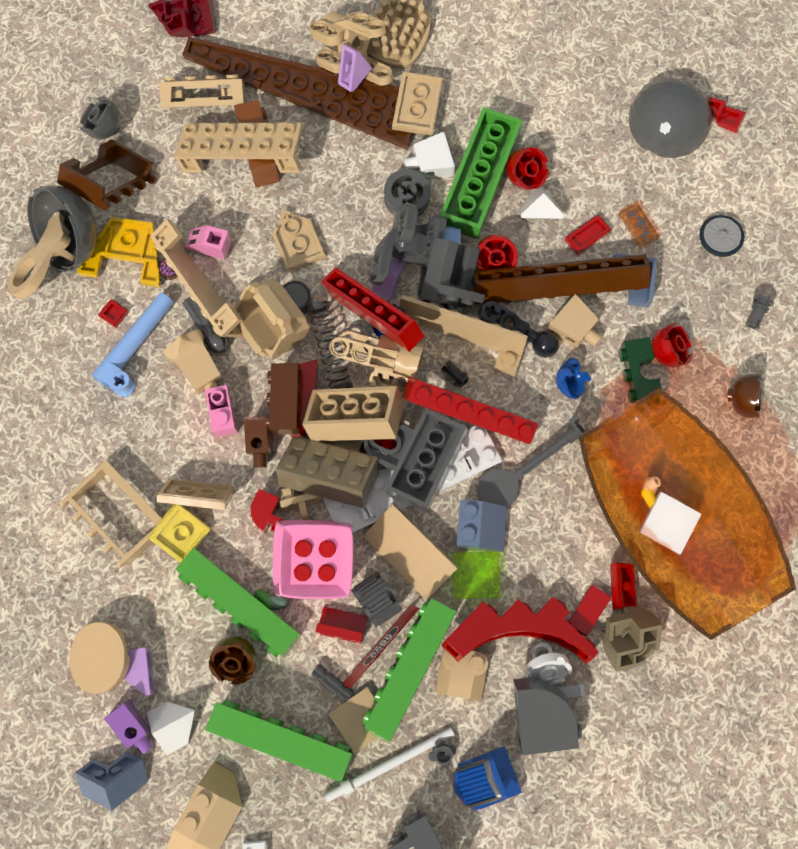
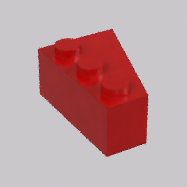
M317 359L299 364L302 368L300 434H291V437L308 435L302 424L312 391L317 390L319 371Z

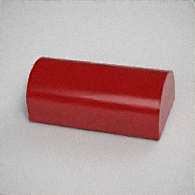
M611 563L612 610L623 611L624 607H636L634 564Z

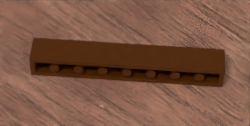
M647 254L474 271L475 293L485 295L483 303L476 302V305L485 304L489 301L509 303L520 300L530 301L541 298L551 299L561 296L645 289L650 286L651 266Z

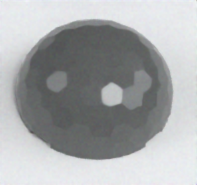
M677 78L661 79L647 85L637 94L629 111V128L636 142L643 149L646 148L657 154V156L665 158L683 157L697 150L708 136L712 123L711 108L703 92L694 84Z
M46 185L34 189L33 196L28 199L27 215L35 243H39L52 215L60 212L65 217L64 224L69 229L71 238L70 244L65 250L75 256V258L71 261L62 256H56L51 259L50 265L62 272L77 269L91 257L97 241V224L91 208L78 194L65 187Z

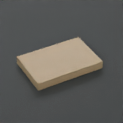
M403 71L392 130L433 136L443 77Z
M169 478L158 492L157 502L225 510L234 495V487Z

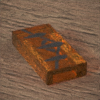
M638 202L619 211V217L639 248L658 240V233Z

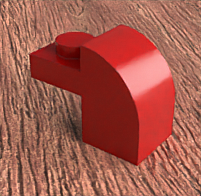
M258 489L251 504L252 520L264 534H266L269 526L272 527L271 531L274 532L276 521H284L275 516L281 500L279 497Z

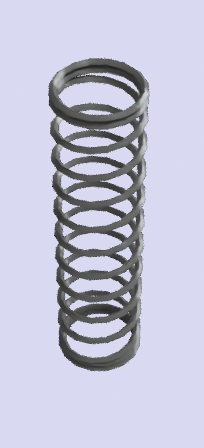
M326 300L313 302L308 305L307 311L309 312L308 315L312 317L311 324L315 325L313 332L317 333L315 339L319 341L317 347L321 349L319 354L324 357L322 363L326 365L324 367V371L328 373L326 378L331 381L328 386L331 389L353 388V383L343 382L331 387L332 382L348 379L350 375H342L335 379L328 378L331 373L343 372L348 367L343 366L332 371L326 370L329 365L341 364L346 359L340 358L330 363H324L326 357L336 356L332 355V353L322 355L323 350L330 349V344L325 347H320L319 344L332 341L334 338H327L339 337V335H329L321 340L317 338L318 334L333 332L336 330V327L332 326L319 332L315 331L316 326L329 325L334 322V319H325L314 324L312 322L314 318L327 317L331 315L332 311H325L330 306ZM326 305V306H324V307H322V308L315 309V308H317V307H319V306ZM336 342V343H335V345H336L335 348L339 347V346L341 345V343H340V342Z

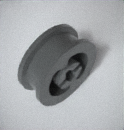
M401 169L391 174L384 186V203L388 211L394 215L406 202L413 204V200L416 201L417 190H419L422 197L414 205H416L418 210L417 217L424 213L430 201V184L427 178L422 173L413 169ZM401 185V188L398 187V197L394 198L392 192L397 186Z

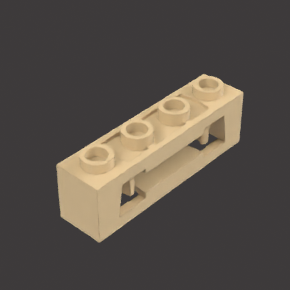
M226 75V79L218 80V76H205L206 80H198L197 76L185 77V81H177V77L164 78V82H159L161 108L238 105L246 103L244 79H239V75ZM220 85H230V88L221 89V96H232L233 99L221 100V97L185 98L184 90H175V87L200 89L220 88ZM174 98H185V101L174 102Z

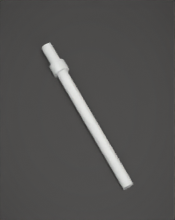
M451 727L351 780L347 778L340 782L339 786L324 793L326 801L330 802L343 794L346 796L351 794L360 785L435 746L436 740L446 741L455 736Z

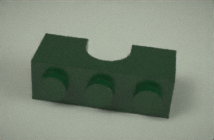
M650 337L624 341L618 350L620 362H624L625 366L623 378L629 384V402L633 403L634 409L660 405L664 400L660 379H646L640 373V366L651 364L655 358Z

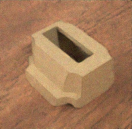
M274 278L261 283L256 281L249 284L243 290L235 306L236 311L240 312L243 319L239 323V331L255 353L262 357L269 355L274 360L280 357L282 353L299 347L310 329L304 314L281 283H278Z

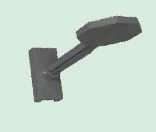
M576 414L569 420L570 429L563 433L564 436L516 471L510 472L509 470L492 468L482 475L479 480L477 495L484 502L509 507L517 501L519 479L567 444H572L576 440L584 444L590 439V431L583 429L579 424V417Z

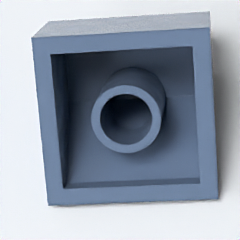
M460 500L457 547L468 550L504 552L507 507L484 501Z

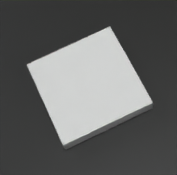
M659 492L639 533L681 555L701 513L665 493Z

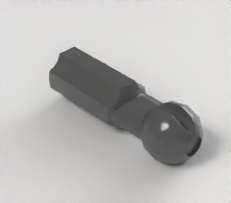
M190 297L186 298L182 304L197 328L203 332L208 340L209 349L215 353L224 352L228 348V337L217 335L213 330L211 322L202 315L199 305Z

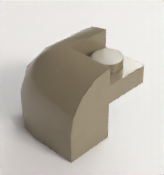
M631 606L624 607L623 614L606 617V629L601 630L602 642L606 656L615 671L643 665L646 663L645 659L654 650H659L662 624L650 611Z

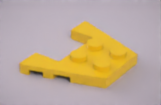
M111 217L97 238L98 242L91 257L78 268L77 273L80 276L98 278L103 258L144 264L140 278L141 285L160 288L161 281L157 249L150 237L155 231L153 223Z

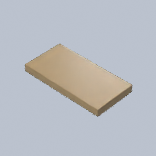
M392 504L363 536L427 601L459 568L395 504Z

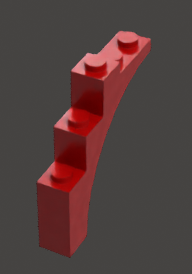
M554 597L536 615L527 603L521 602L519 599L501 617L497 615L494 607L482 602L441 645L457 662L462 660L472 650L487 642L518 636L539 638L555 643L575 654L586 664L599 653L591 640L584 638L573 623L565 620L570 612L561 600Z

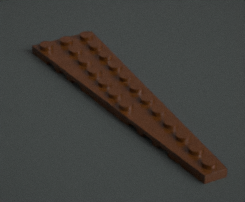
M188 37L183 51L184 59L225 76L239 75V79H244V83L408 150L412 133L392 130L400 87L390 84L378 85L364 78L355 91L350 92L338 84L339 73Z

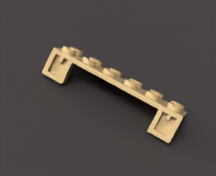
M300 122L185 123L174 157L183 172L203 173L204 164L201 159H274L280 173H300L302 165L296 150L302 131V124Z
M166 219L150 236L155 243V248L163 254L166 264L175 271L178 281L187 288L190 298L199 305L202 315L211 322L214 332L220 337H244L239 331V323L243 319L231 303H223L179 241L183 237L172 220Z
M401 296L399 310L414 319L418 326L500 352L494 371L515 377L528 336L523 335V333L517 330L511 331L502 328L498 324L481 321L477 317L462 315L456 310L441 308L435 303L420 301L413 296Z

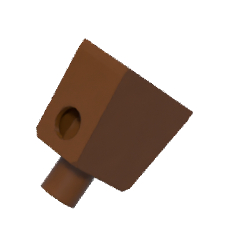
M266 416L244 417L246 454L253 455V468H266V455H273V433L266 427ZM261 440L262 446L257 448V443Z

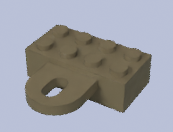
M293 436L276 468L278 485L364 508L379 475L378 457L361 453L364 447V440L313 441Z

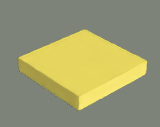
M173 504L147 538L181 563L192 548L196 549L211 528L182 505Z

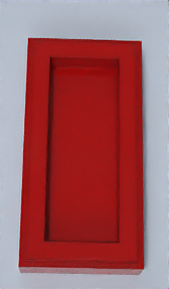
M598 214L565 237V241L578 256L611 232V228Z
M591 585L568 622L573 623L577 627L578 632L587 637L611 597Z

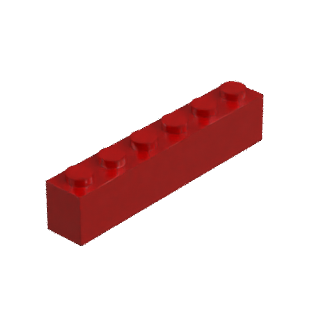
M335 267L321 281L334 300L408 352L425 337L414 319Z
M409 376L402 398L409 402L530 445L538 427V423L411 376Z

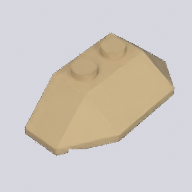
M213 762L197 785L180 816L166 849H220L243 807L234 772Z

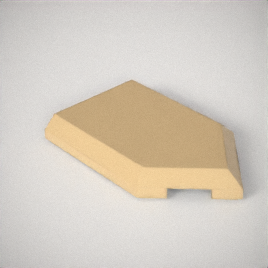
M283 209L281 218L272 232V237L286 271L291 272L326 258L325 251L311 219L304 216L300 217L291 211Z

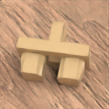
M285 488L281 490L282 500L280 504L283 512L300 509L303 520L310 519L307 506L323 502L322 497L304 493L303 495L295 496L293 489Z

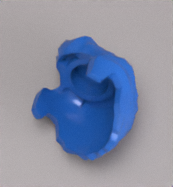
M570 358L557 371L555 381L561 393L568 398L577 399L585 391V382H590L592 378L588 372H580V363L577 359Z

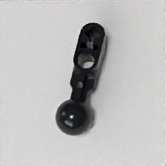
M489 301L480 307L478 317L481 321L490 324L495 323L511 331H520L523 335L528 336L527 341L532 343L533 351L538 356L549 358L557 353L560 342L557 335L552 331L543 330L536 332L530 328L529 323L523 321L517 314L496 302ZM488 308L492 309L491 313L493 315L490 317L486 316ZM501 313L502 316L499 317V319L496 322L495 320L498 318L496 316H498ZM504 318H510L513 321L512 328L504 326Z

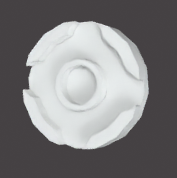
M539 642L532 647L531 655L533 660L524 669L526 678L541 679L555 686L566 681L565 676L572 673V666L566 655L553 653L550 645L545 642ZM539 651H548V654H543L537 657V653Z

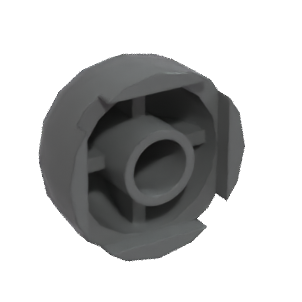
M101 96L97 98L99 102L95 105L93 103L88 105L80 119V123L83 124V128L80 127V130L98 140L116 135L120 129L121 115L117 106L108 98Z

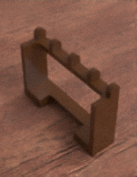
M113 139L99 146L97 160L81 168V162L75 158L61 163L57 178L58 184L74 191L80 197L103 210L110 208L109 202L111 201L115 204L120 203L122 195L128 197L134 195L133 189H145V182L150 184L157 182L156 176L151 174L153 162ZM113 162L138 176L105 194L106 187L93 181L86 175Z

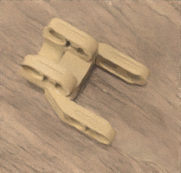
M332 11L323 16L321 20L310 24L309 27L313 39L328 45H323V48L316 53L317 65L333 73H339L342 44L346 43L358 50L372 67L365 79L378 85H388L393 81L392 70L389 66L367 56L370 39L381 37L386 33L384 21L361 11L350 13L346 16Z
M353 330L345 331L330 343V351L334 356L374 368L369 377L372 387L397 386L399 390H405L406 387L401 385L399 379H404L406 382H408L409 376L417 379L425 350V344L419 342L408 352L384 334L378 338ZM351 334L355 339L345 337V335ZM338 340L342 348L346 350L343 353L335 350V343ZM372 340L375 342L376 345L366 343V341ZM356 353L361 354V355H365V356H368V357L365 358V359H361V358H359V357L357 356Z

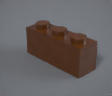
M271 363V371L267 373L268 384H271L270 392L267 393V405L270 406V414L266 415V427L269 428L273 435L300 434L302 368L298 363Z

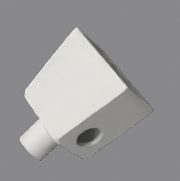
M444 132L415 143L413 145V157L403 159L405 169H418V172L422 173L427 179L454 176L455 165Z

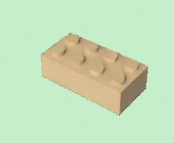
M397 386L313 390L302 425L309 438L313 441L396 439L404 401Z

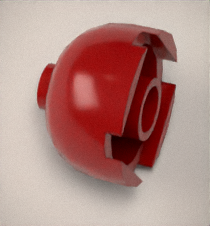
M524 147L516 150L510 156L506 166L507 176L511 183L523 190L541 187L546 182L549 174L546 164L548 162L547 156L542 150L535 147Z
M491 234L484 237L477 246L480 249L476 263L479 270L516 267L518 263L516 246L507 236Z
M676 322L658 329L652 338V349L655 359L663 366L671 368L686 365L692 359V354H689L688 348L692 347L689 336L682 326H676Z

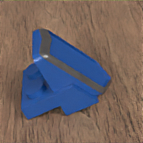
M505 746L457 764L458 768L454 772V792L467 807L473 808L474 811L522 793Z

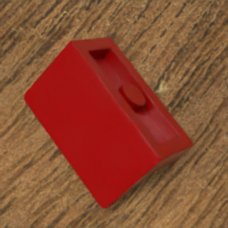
M323 607L320 622L317 623L315 632L320 635L362 644L367 617Z

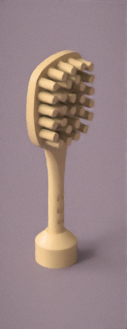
M382 0L381 6L376 9L373 17L384 21L386 33L381 37L370 39L367 55L391 67L407 68L412 66L420 57L431 29L430 13L423 5L424 0Z

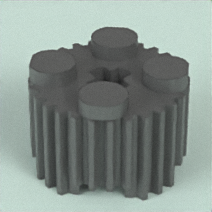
M378 572L372 574L351 589L375 627L382 625L403 610Z

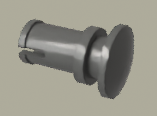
M754 295L753 300L755 303L751 306L753 309L745 325L754 330H759L765 313L769 311L768 307H772L774 302L765 296Z

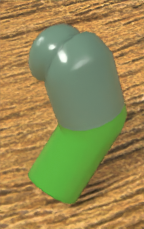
M262 588L258 589L254 594V597L270 610L286 608L289 604L287 597H279L275 594L269 595Z

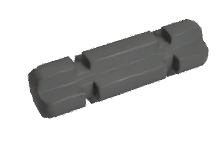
M318 665L313 670L312 676L318 681L319 679L322 680L321 683L333 693H338L342 700L348 701L354 691L345 687L342 684L343 682L331 672L327 673V669L322 665Z

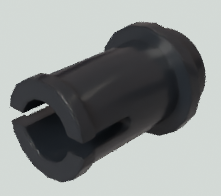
M449 360L446 362V365L451 371L446 366H443L441 371L455 382V386L463 387L469 380L468 373L462 372Z

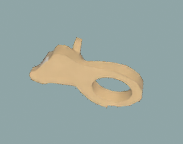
M60 212L54 213L49 219L47 228L38 245L25 253L13 267L14 271L8 283V293L18 299H25L39 287L53 257L62 256L71 261L75 258V256L65 250L70 244L71 238L70 231L64 224L65 217ZM34 267V269H33L31 275H30V276L28 277V279L23 283V280H24V278L26 277V275L28 274V272Z

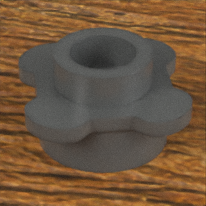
M438 739L435 741V747L428 757L430 761H436L443 768H446L450 765L453 755L456 753V748Z

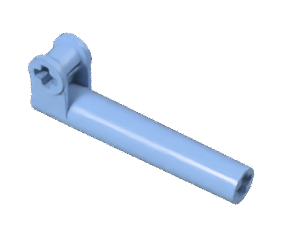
M160 292L91 376L122 397L130 396L135 390V384L127 373L121 369L174 302L167 295Z

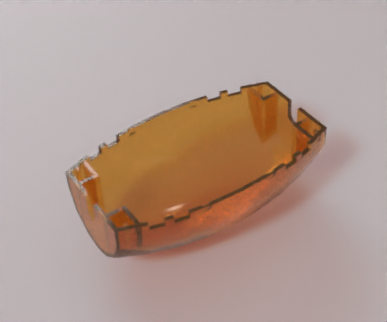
M658 387L626 407L625 413L620 417L614 419L612 416L579 436L581 451L592 489L621 547L655 592L678 615L709 640L716 638L796 589L782 539L777 532L770 512L751 479L722 441L695 414L690 413L683 407V404ZM656 476L661 481V485L657 488L655 494L656 497L659 492H663L701 513L681 555L639 533L650 511L641 495L644 481L649 477Z

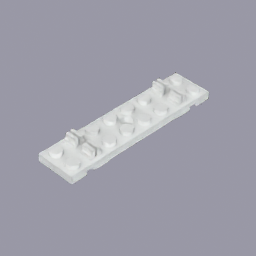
M476 425L467 430L466 437L438 493L502 463V459L485 428ZM388 468L379 471V475L364 508L322 498L332 520L339 523H350L352 525V534L375 524L392 504H395L401 511L412 505L387 494L385 487L393 473Z

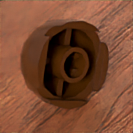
M761 374L743 375L734 382L733 389L728 388V402H732L733 409L737 414L743 417L760 418L759 412L756 411H760L761 386L760 381H757L762 380Z
M239 636L223 638L216 643L210 654L209 669L212 675L222 682L227 680L231 681V684L234 685L244 683L252 677L256 668V652L254 647L248 640Z

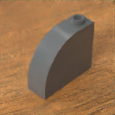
M513 679L518 742L522 755L578 749V739L582 738V730L580 724H577L576 717L565 694L552 683L541 679Z

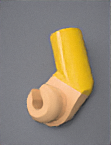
M656 476L647 478L641 491V495L649 509H651L656 499L657 488L661 485L660 479Z

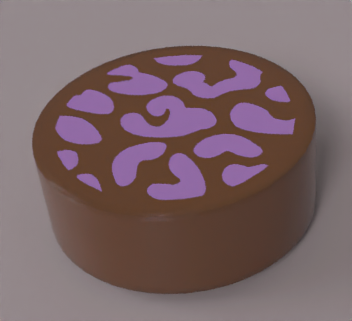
M163 259L158 267L161 276L167 280L176 279L177 274L166 264V259Z

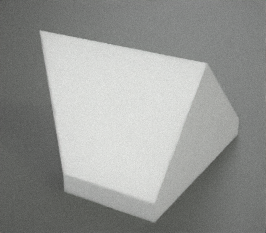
M543 186L535 189L519 210L521 218L564 219L562 209Z
M168 701L147 712L151 733L166 755L189 744L195 712L193 709Z

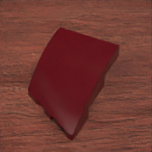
M158 0L148 4L171 37H194L217 32L212 0Z

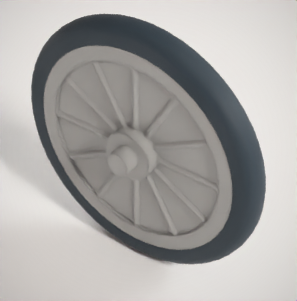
M726 215L712 216L700 228L699 237L702 246L715 256H731L738 252L744 243L743 228L732 217Z

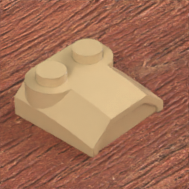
M443 648L435 693L481 702L489 655L471 651L462 660L457 662Z

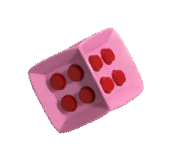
M324 520L276 521L273 541V591L275 595L296 599H337L349 597L353 576L352 525L347 522L339 523Z

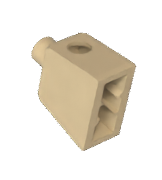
M574 295L551 321L547 329L555 333L558 338L577 348L584 340L595 347L602 338L600 334L593 330L598 323V317L577 295Z

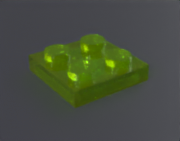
M453 552V562L459 567L453 574L454 599H500L499 552Z

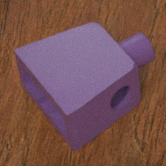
M130 699L104 718L127 749L134 744L140 754L143 755L153 747L146 736L150 728ZM129 727L135 728L137 734H132L129 731Z

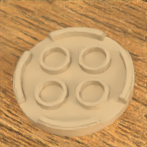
M95 622L85 626L76 635L71 646L69 664L73 679L82 690L91 694H102L117 688L125 678L129 668L130 656L127 653L126 637L118 627L111 623Z

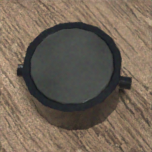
M300 281L286 283L283 285L284 289L305 315L308 312V305L312 303L309 288Z

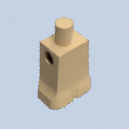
M200 329L179 336L162 351L170 363L179 367L198 394L204 392L205 389L219 387L217 383L223 380L206 349V341Z

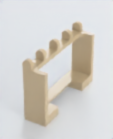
M105 460L61 500L59 505L64 508L71 503L78 511L73 516V520L77 522L84 517L93 527L87 535L92 538L99 533L108 543L102 551L107 554L114 549L122 558L117 562L116 566L122 568L126 563L131 564L153 543L147 538L152 531L125 554L77 501L103 477L108 475L155 525L160 522L162 517Z

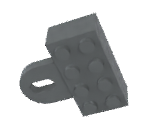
M425 408L415 430L400 423L397 437L394 439L397 441L394 449L388 450L374 442V439L364 440V448L368 455L378 457V464L393 471L385 487L387 494L428 513L466 437L467 426Z

